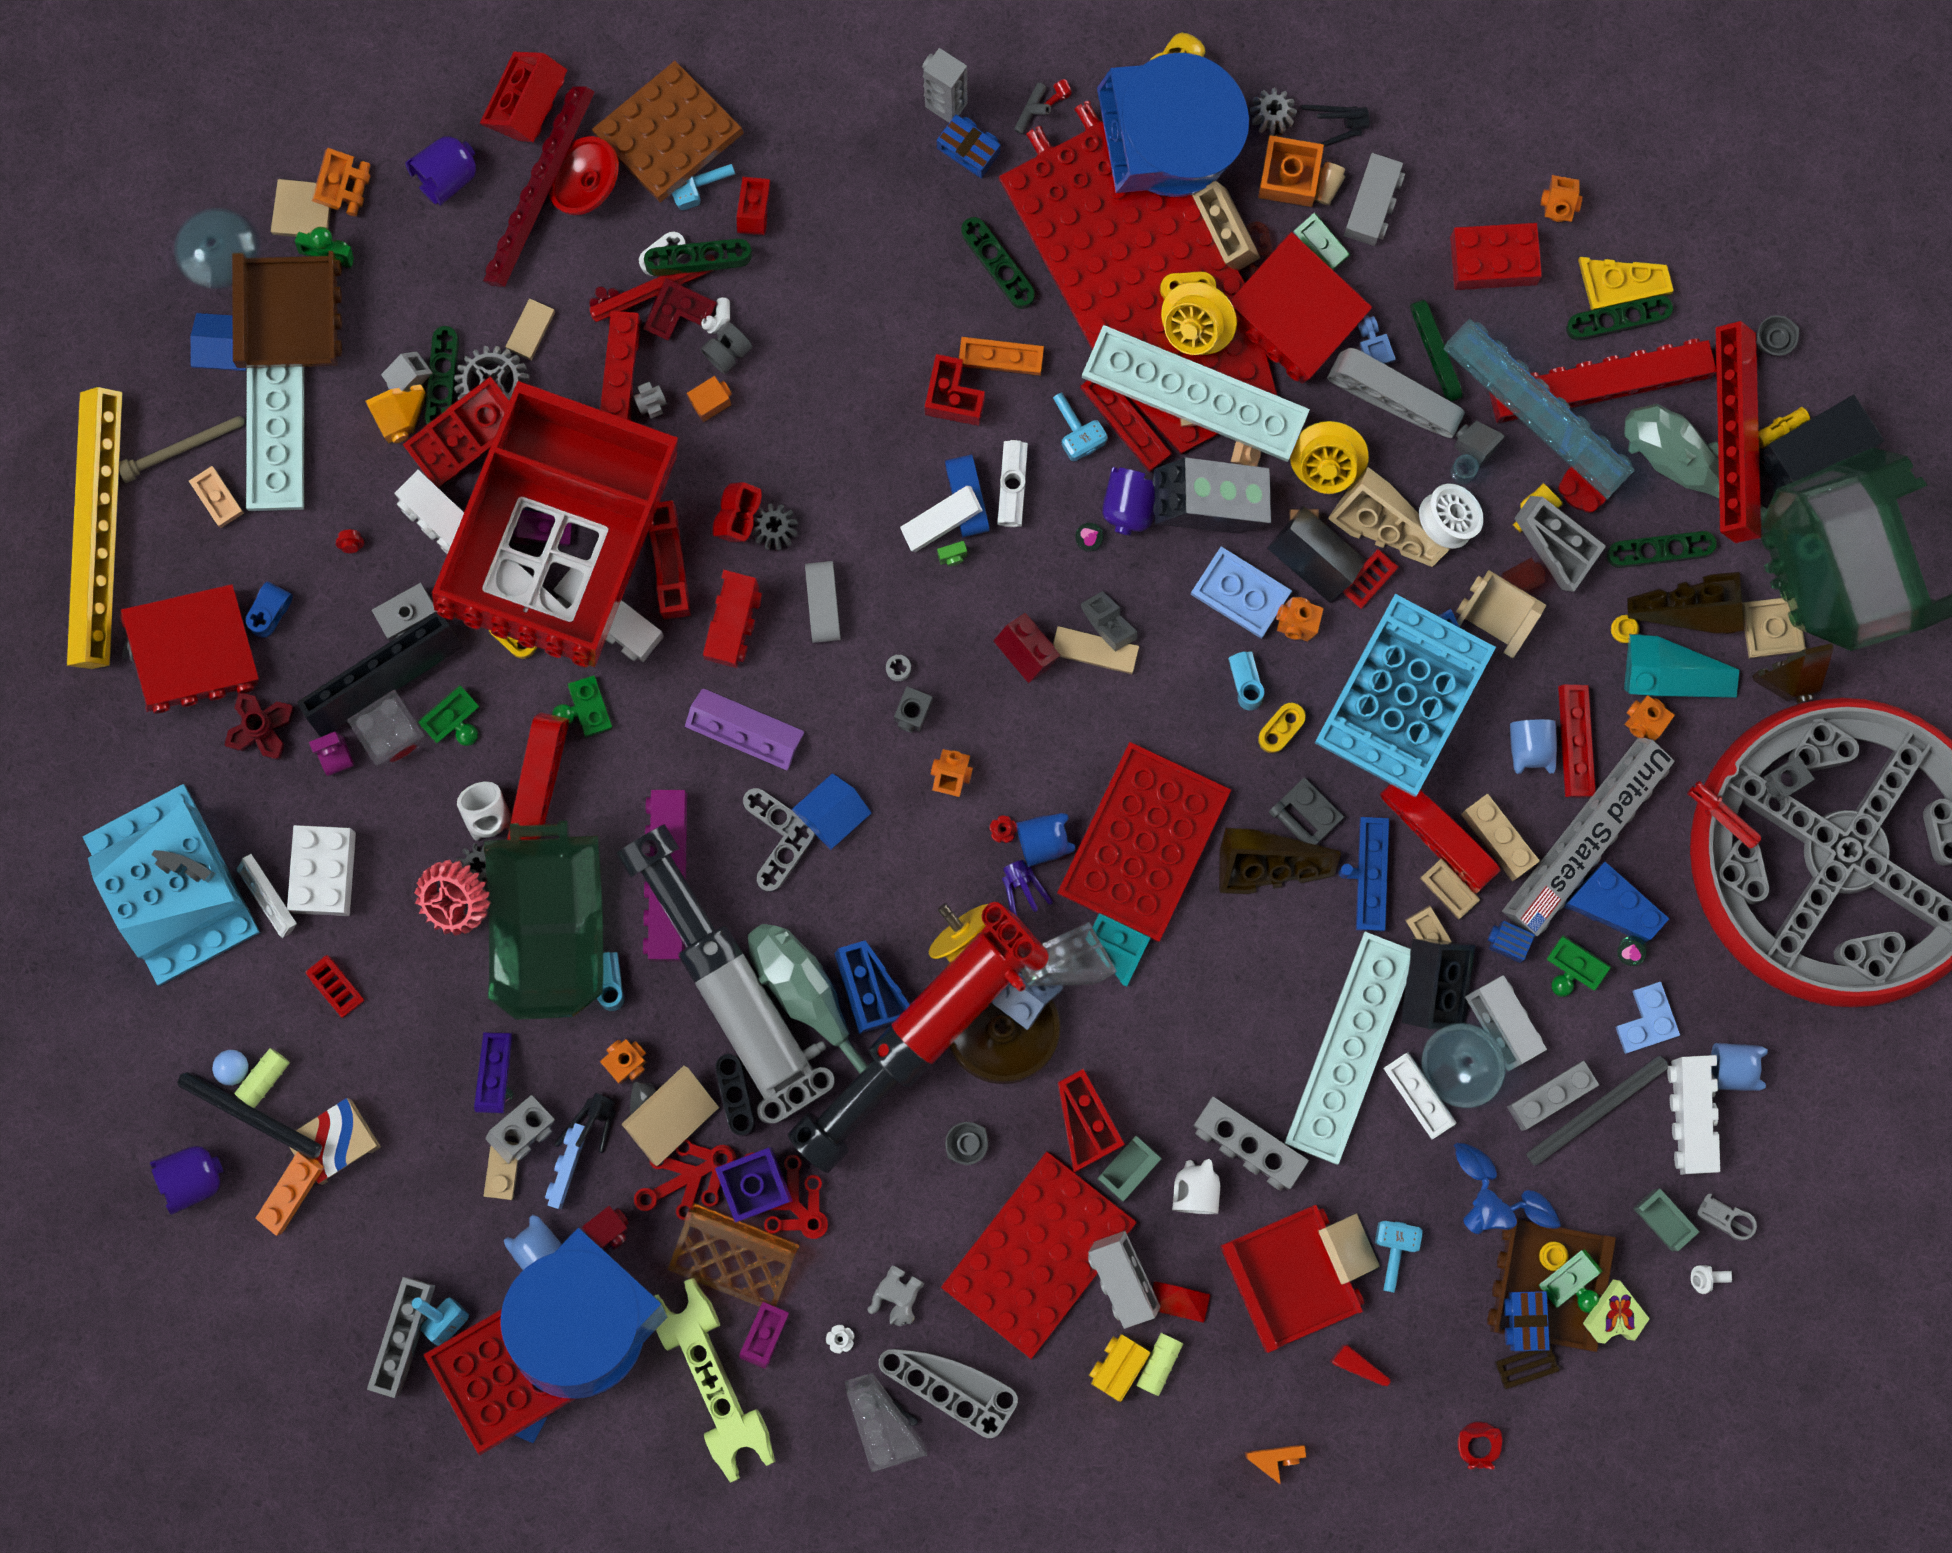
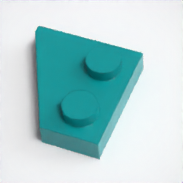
M1099 913L1087 939L1119 978L1120 982L1127 987L1151 937Z

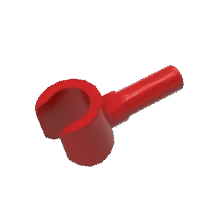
M1066 79L1054 84L1053 87L1056 94L1044 104L1052 106L1059 100H1065L1071 96V89Z

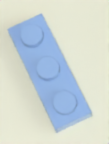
M575 1123L573 1128L569 1127L564 1139V1144L567 1145L564 1156L559 1155L554 1171L558 1172L555 1183L550 1182L545 1199H549L548 1206L562 1210L584 1144L583 1141L580 1147H576V1142L585 1127L583 1125Z

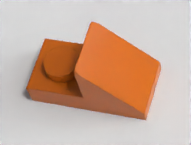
M1304 1445L1245 1452L1246 1459L1280 1484L1277 1461H1282L1283 1466L1300 1464L1299 1458H1306Z

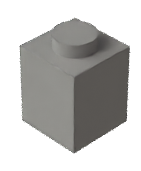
M416 351L400 354L381 375L387 382L389 389L400 388L401 391L409 392L411 391V386L422 385L430 377L432 371Z

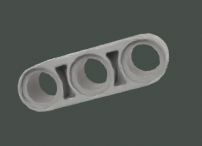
M833 561L805 564L812 642L841 640Z

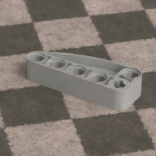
M1348 348L1339 353L1327 377L1331 383L1362 400L1447 438L1454 437L1465 414V411L1456 404L1354 348Z
M889 1349L880 1355L879 1367L884 1374L985 1438L998 1436L1017 1406L1018 1397L1012 1388L977 1369L957 1361L912 1350ZM888 1354H895L899 1357L900 1365L898 1369L890 1371L885 1368L884 1358ZM918 1369L923 1372L925 1380L922 1385L913 1386L909 1383L908 1374L910 1371ZM938 1385L945 1386L949 1391L948 1398L943 1402L936 1401L932 1396L933 1389ZM1006 1391L1013 1396V1403L1010 1407L1002 1408L997 1404L996 1398L999 1393ZM961 1401H968L973 1405V1413L969 1417H961L957 1413V1405ZM991 1416L996 1419L994 1424L997 1426V1429L994 1432L990 1429L989 1433L983 1430L984 1424L981 1422L984 1418L989 1420Z

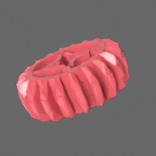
M449 859L443 863L437 862L431 868H427L418 879V887L414 893L419 896L415 904L422 906L419 914H426V923L432 921L435 924L434 930L442 927L444 935L452 932L456 936L462 932L464 934L469 933L481 924V921L488 913L486 909L489 908L490 902L486 898L490 892L483 890L486 882H480L477 879L479 872L473 874L470 872V865L462 868L461 861L452 863ZM438 881H440L441 886L439 887L440 892H437ZM465 904H468L467 914L464 913Z

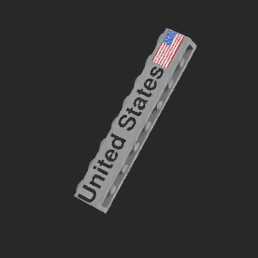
M1637 738L1502 912L1519 928L1533 933L1535 936L1544 932L1548 928L1551 918L1565 906L1567 898L1573 890L1583 883L1584 876L1591 867L1598 864L1602 853L1609 845L1616 841L1620 830L1634 818L1635 811L1642 802L1651 796L1653 788L1660 780L1667 776L1669 768L1675 761L1653 740Z

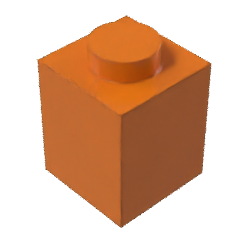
M715 376L687 392L690 403L703 422L731 406L729 396L732 393L724 381L719 383Z

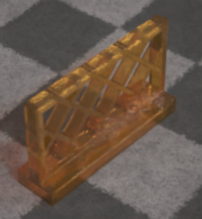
M694 1203L686 1215L683 1229L667 1270L689 1279L694 1278L699 1283L760 1307L762 1302L776 1307L800 1245L740 1221L735 1223L734 1219ZM690 1226L701 1230L705 1240L692 1245L687 1235ZM719 1239L726 1240L732 1251L719 1256L713 1242ZM685 1242L687 1248L682 1249ZM708 1244L714 1258L701 1263L695 1249ZM748 1249L755 1253L758 1261L745 1266L740 1252ZM690 1252L695 1266L687 1269L677 1265L679 1256ZM734 1255L740 1269L727 1274L721 1260ZM773 1260L786 1264L783 1273L773 1277L766 1263ZM716 1262L722 1276L716 1279L707 1277L703 1267ZM761 1266L767 1279L754 1284L748 1270ZM743 1273L749 1287L742 1290L734 1288L730 1278ZM780 1279L778 1286H776L774 1281ZM770 1284L774 1293L772 1302L760 1298L756 1289Z

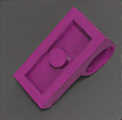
M522 510L512 534L511 542L525 545H534L539 542L547 543L555 523L554 516ZM572 523L566 525L559 542L560 546L570 545Z
M333 732L309 742L312 752L318 755L327 776L354 766L345 738L339 733Z
M762 1302L741 1349L739 1358L766 1369L789 1313Z

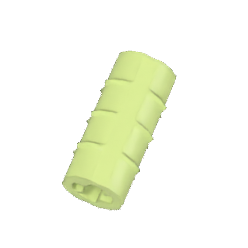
M269 1048L265 1055L260 1058L254 1069L251 1070L247 1078L242 1081V1084L234 1094L247 1105L255 1108L261 1099L265 1098V1094L274 1086L273 1084L279 1076L283 1075V1071L290 1062L280 1053Z
M1160 1333L1136 1385L1159 1396L1164 1384H1166L1170 1371H1172L1176 1358H1178L1183 1343Z

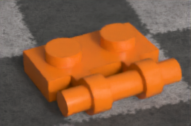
M327 148L311 201L338 210L342 201L348 204L346 213L350 216H357L358 209L362 207L364 202L362 195L365 185L369 184L371 175L368 173L371 164L361 161L358 169L351 167L354 159L353 156ZM348 178L355 181L352 192L345 190Z

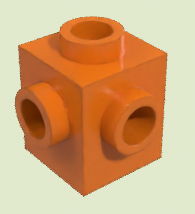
M1552 175L1549 189H1544L1540 205L1545 206V217L1556 222H1572L1574 212L1580 211L1582 196H1579V180Z
M1292 597L1287 603L1281 604L1276 616V620H1279L1277 631L1285 633V636L1290 639H1301L1308 642L1318 633L1323 608L1311 604L1305 598Z
M1647 695L1641 702L1635 700L1626 712L1630 717L1624 725L1629 728L1634 736L1655 741L1675 715L1667 710L1660 700Z
M943 749L940 760L934 759L931 775L935 776L932 790L960 797L963 784H969L973 768L968 767L970 755Z
M620 1039L614 1042L606 1050L609 1054L600 1061L619 1084H623L628 1078L632 1081L645 1071L643 1066L647 1063L643 1058L646 1054L643 1048L636 1041L631 1044L627 1039L623 1042ZM629 1056V1062L622 1064L623 1057Z

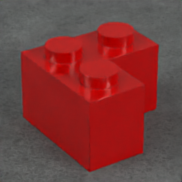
M936 354L925 402V415L979 426L985 401V391L960 386L963 359Z

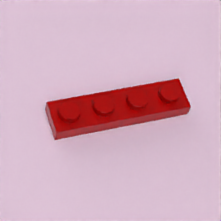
M1088 380L1081 385L1080 389L1149 473L1171 457V452L1123 394Z
M1564 684L1558 686L1565 797L1591 798L1595 793L1589 687L1588 685Z

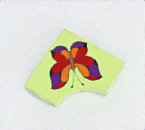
M1612 1280L1599 1299L1598 1304L1592 1309L1583 1324L1598 1343L1605 1344L1612 1336L1622 1334L1628 1340L1635 1341L1649 1321V1317L1622 1282Z

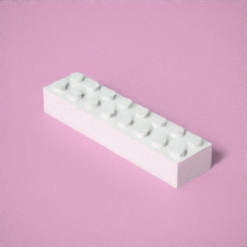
M417 470L394 493L399 499L397 505L412 522L416 519L419 520L417 524L431 540L437 537L439 539L437 543L448 554L464 512L424 474ZM503 560L496 574L495 582L501 593L506 596L515 597L527 591L533 577L518 563ZM544 587L541 588L539 597L546 609L552 612L566 610Z

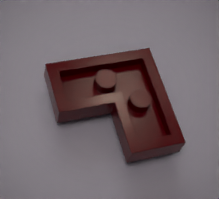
M665 278L643 329L669 340L680 316L702 326L703 318H706L708 315L711 316L717 302Z

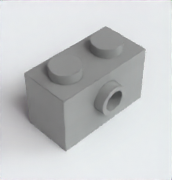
M421 583L372 609L374 616L389 641L394 640L437 612L434 611L433 601Z

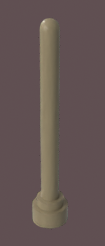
M237 416L139 460H122L119 462V472L125 483L131 482L136 479L137 475H140L139 471L240 428L244 425L245 420L243 417Z

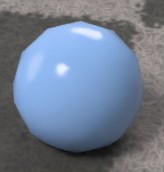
M226 1050L215 1058L212 1071L214 1077L220 1083L233 1086L245 1079L249 1065L246 1057L241 1052Z

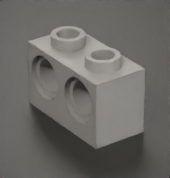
M531 1095L490 1129L485 1139L508 1164L515 1158L520 1161L531 1151L529 1146L536 1140L541 1143L552 1133L550 1128L555 1119ZM526 1119H536L539 1123V1126H529L526 1122ZM505 1137H515L518 1141V1144H508L505 1141Z

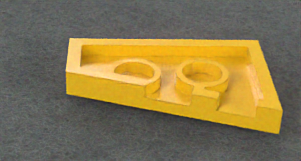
M1579 257L1578 259L1591 310L1654 296H1666L1674 291L1667 265L1640 262L1622 263L1608 259L1604 261L1590 260L1587 257Z

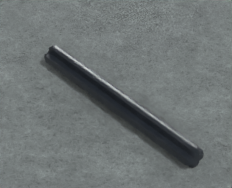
M188 1072L182 1073L179 1076L177 1085L180 1088L310 1159L319 1157L322 1146L316 1141Z

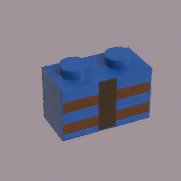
M955 114L938 137L937 149L982 179L1000 154L1001 145L999 140L989 132L984 134L976 128L977 125L969 118H961Z
M1547 1291L1508 1292V1298H1504L1503 1303L1504 1315L1509 1316V1328H1505L1506 1345H1510L1511 1351L1550 1350Z

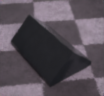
M1305 506L1300 508L1267 547L1271 553L1329 603L1354 582L1366 562L1360 554Z

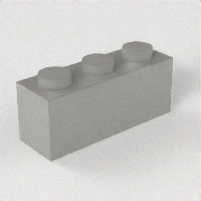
M1374 153L1371 154L1344 233L1345 237L1375 246L1378 238L1383 240L1388 224L1383 222L1386 213L1392 214L1397 200L1392 197L1394 189L1401 188L1405 173L1400 172L1403 165L1402 162Z
M1504 975L1465 997L1508 1071L1547 1050L1543 1044L1542 1037L1536 1032L1528 1018L1527 1011L1521 1006L1514 994L1513 987L1507 982Z
M1581 1061L1508 1105L1507 1108L1521 1131H1524L1599 1086L1585 1061Z
M1126 1231L1095 1241L1088 1252L1089 1263L1094 1270H1097L1100 1276L1102 1291L1105 1295L1109 1296L1113 1304L1112 1311L1115 1318L1121 1321L1124 1329L1154 1319L1161 1306Z

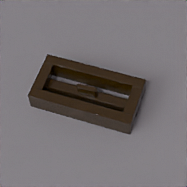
M1549 1343L1550 1350L1524 1351L1495 1361L1504 1389L1559 1372L1560 1370L1556 1364L1551 1344ZM1546 1351L1547 1357L1504 1371L1503 1365ZM1550 1363V1368L1511 1381L1507 1380V1376Z

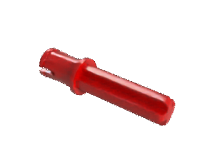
M1701 781L1695 783L1696 787L1692 786L1687 795L1698 802L1705 809L1707 815L1711 814L1748 848H1753L1760 842L1761 835L1724 804L1721 796H1715Z

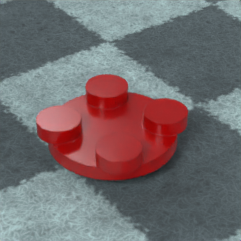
M1579 459L1564 474L1558 488L1569 505L1586 513H1592L1606 501L1610 490L1615 486V480L1600 466L1592 463L1613 482L1609 487Z

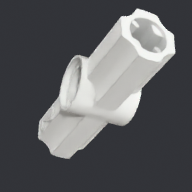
M1010 440L1004 441L998 525L1004 527L1022 526L1028 443ZM1014 478L1020 482V486L1016 489H1009L1006 487L1005 482L1008 479Z

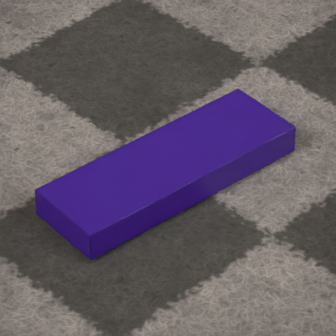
M483 1032L474 1103L475 1112L504 1113L513 1040L512 1033Z

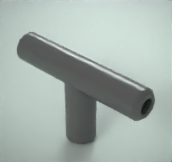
M1043 83L1036 84L1014 128L1019 134H1024L1033 114L1049 115L1051 113V106L1049 104H1039L1046 90V86Z

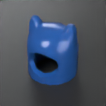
M1068 814L1043 815L1016 823L1020 844L1028 867L1056 860L1061 856L1072 853L1076 849L1075 844L1068 842L1064 824L1069 819Z

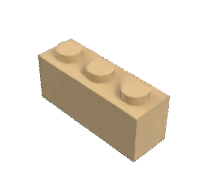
M1215 180L1203 190L1192 194L1226 265L1240 271L1260 259L1237 208L1224 186Z
M1486 794L1461 814L1512 882L1539 862V859L1489 794Z

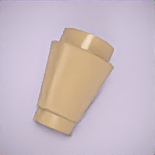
M1329 162L1324 163L1323 168H1320L1314 199L1316 202L1330 205L1346 177L1344 176L1345 168Z

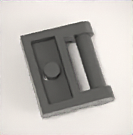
M1305 777L1268 812L1273 818L1277 817L1300 841L1314 845L1344 818ZM1289 804L1317 831L1313 836L1285 810Z

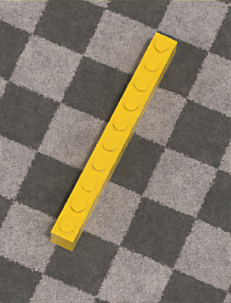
M101 387L80 392L67 666L86 669L110 665L122 392Z

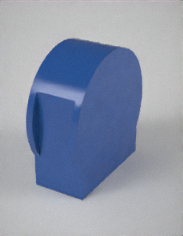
M1170 53L1158 56L1144 65L1110 68L1097 87L1116 193L1148 190L1156 194L1172 197H1182L1198 193L1215 180L1217 181L1239 155L1245 144L1249 128V115L1243 93L1235 80L1222 67L1207 58L1190 53Z
M577 1228L554 1253L534 1261L513 1281L502 1306L501 1332L511 1358L530 1383L550 1395L578 1399L600 1394L619 1383L636 1363L643 1343L666 1320L667 1315L662 1304L580 1228Z

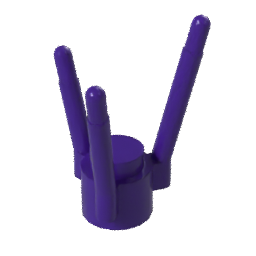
M1024 860L1016 861L1003 868L1006 876L1002 880L1006 887L1009 909L1016 916L1017 912L1012 885L1015 889L1022 888L1033 912H1037L1038 908L1027 885L1030 883V880L1049 905L1053 903L1046 890L1035 877L1031 866L1027 867Z

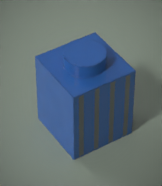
M1502 921L1499 926L1494 925L1487 939L1491 942L1489 949L1521 963L1527 955L1535 934Z

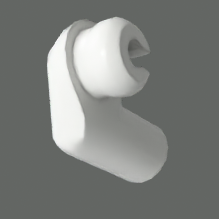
M717 299L716 315L714 317L708 315L706 318H703L702 328L707 330L708 333H717L730 321L729 299Z

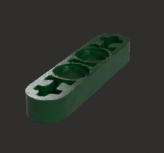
M977 217L966 219L961 227L963 240L1011 304L1018 309L1030 307L1034 301V290L1031 284L986 224ZM970 225L973 228L980 227L978 234L983 241L978 247L975 246L978 244L977 237L974 234L968 235ZM986 246H993L997 249L998 253L995 258L987 259L982 255V250ZM1001 268H1010L1014 273L1013 277L1008 281L1001 280L998 276ZM1018 279L1021 281L1017 283V287L1020 289V291L1028 292L1026 301H1024L1022 298L1018 300L1016 299L1017 291L1013 287V285L1017 282Z
M744 239L663 246L649 249L644 255V264L646 271L653 276L719 270L746 266L752 259L750 244ZM737 249H742V256H736ZM723 250H727V259H724ZM708 251L719 253V257L714 261L706 260L704 255ZM681 254H689L692 259L686 264L678 263L677 257ZM668 256H671V259H672V264H671V265H669ZM654 258L660 259L659 265H654Z
M1654 296L1577 313L1567 322L1566 332L1571 339L1581 341L1662 323L1671 315L1673 304L1665 296ZM1656 303H1659L1660 307L1666 308L1662 315L1658 311L1650 312L1648 314L1649 319H1646V311L1654 309ZM1636 309L1640 314V319L1636 322L1629 321L1625 316L1626 310ZM1606 314L1612 317L1613 326L1610 328L1602 327L1598 321L1601 315ZM1590 317H1593V325L1585 327L1582 333H1579L1578 329L1573 330L1572 327H1574L1576 321H1579L1580 325L1589 324L1591 321Z
M1423 299L1410 304L1412 317L1445 399L1452 402L1462 398L1460 383L1427 302Z
M449 326L437 328L432 336L429 368L432 374L428 380L425 415L427 424L432 421V418H437L438 409L432 407L433 404L441 407V414L446 411V408L443 406L448 405L447 408L454 404V378L457 369L459 339L454 329ZM445 333H448L452 341L447 342L446 347L447 352H452V355L437 353V351L443 352V344L439 338H443ZM440 360H448L451 363L448 372L439 373L436 371V364ZM440 386L446 387L449 391L448 396L443 400L435 399L433 394L434 390Z
M1707 531L1618 541L1608 549L1607 560L1613 567L1626 568L1708 557L1714 552L1716 539ZM1700 538H1703L1706 543L1709 542L1710 546L1705 551H1702L1701 547H1693L1690 550L1692 554H1688L1689 545L1698 543ZM1669 542H1679L1683 548L1680 555L1671 554L1668 550ZM1649 544L1654 548L1655 555L1653 558L1648 559L1641 555L1640 548L1642 545ZM1632 546H1635L1634 555L1625 556L1623 561H1620L1619 557H1614L1613 555L1618 548H1621L1622 552H1631Z

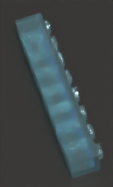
M1469 319L1447 341L1444 350L1608 500L1635 471L1631 467L1632 462L1625 455H1618L1611 448L1612 445L1603 435L1598 436L1590 429L1591 425L1582 416L1577 417L1569 410V404L1561 397L1556 398L1542 379H1535L1528 372L1529 368L1524 362L1512 358L1508 354L1507 347L1502 342L1494 341L1489 337L1487 329L1481 323H1474Z

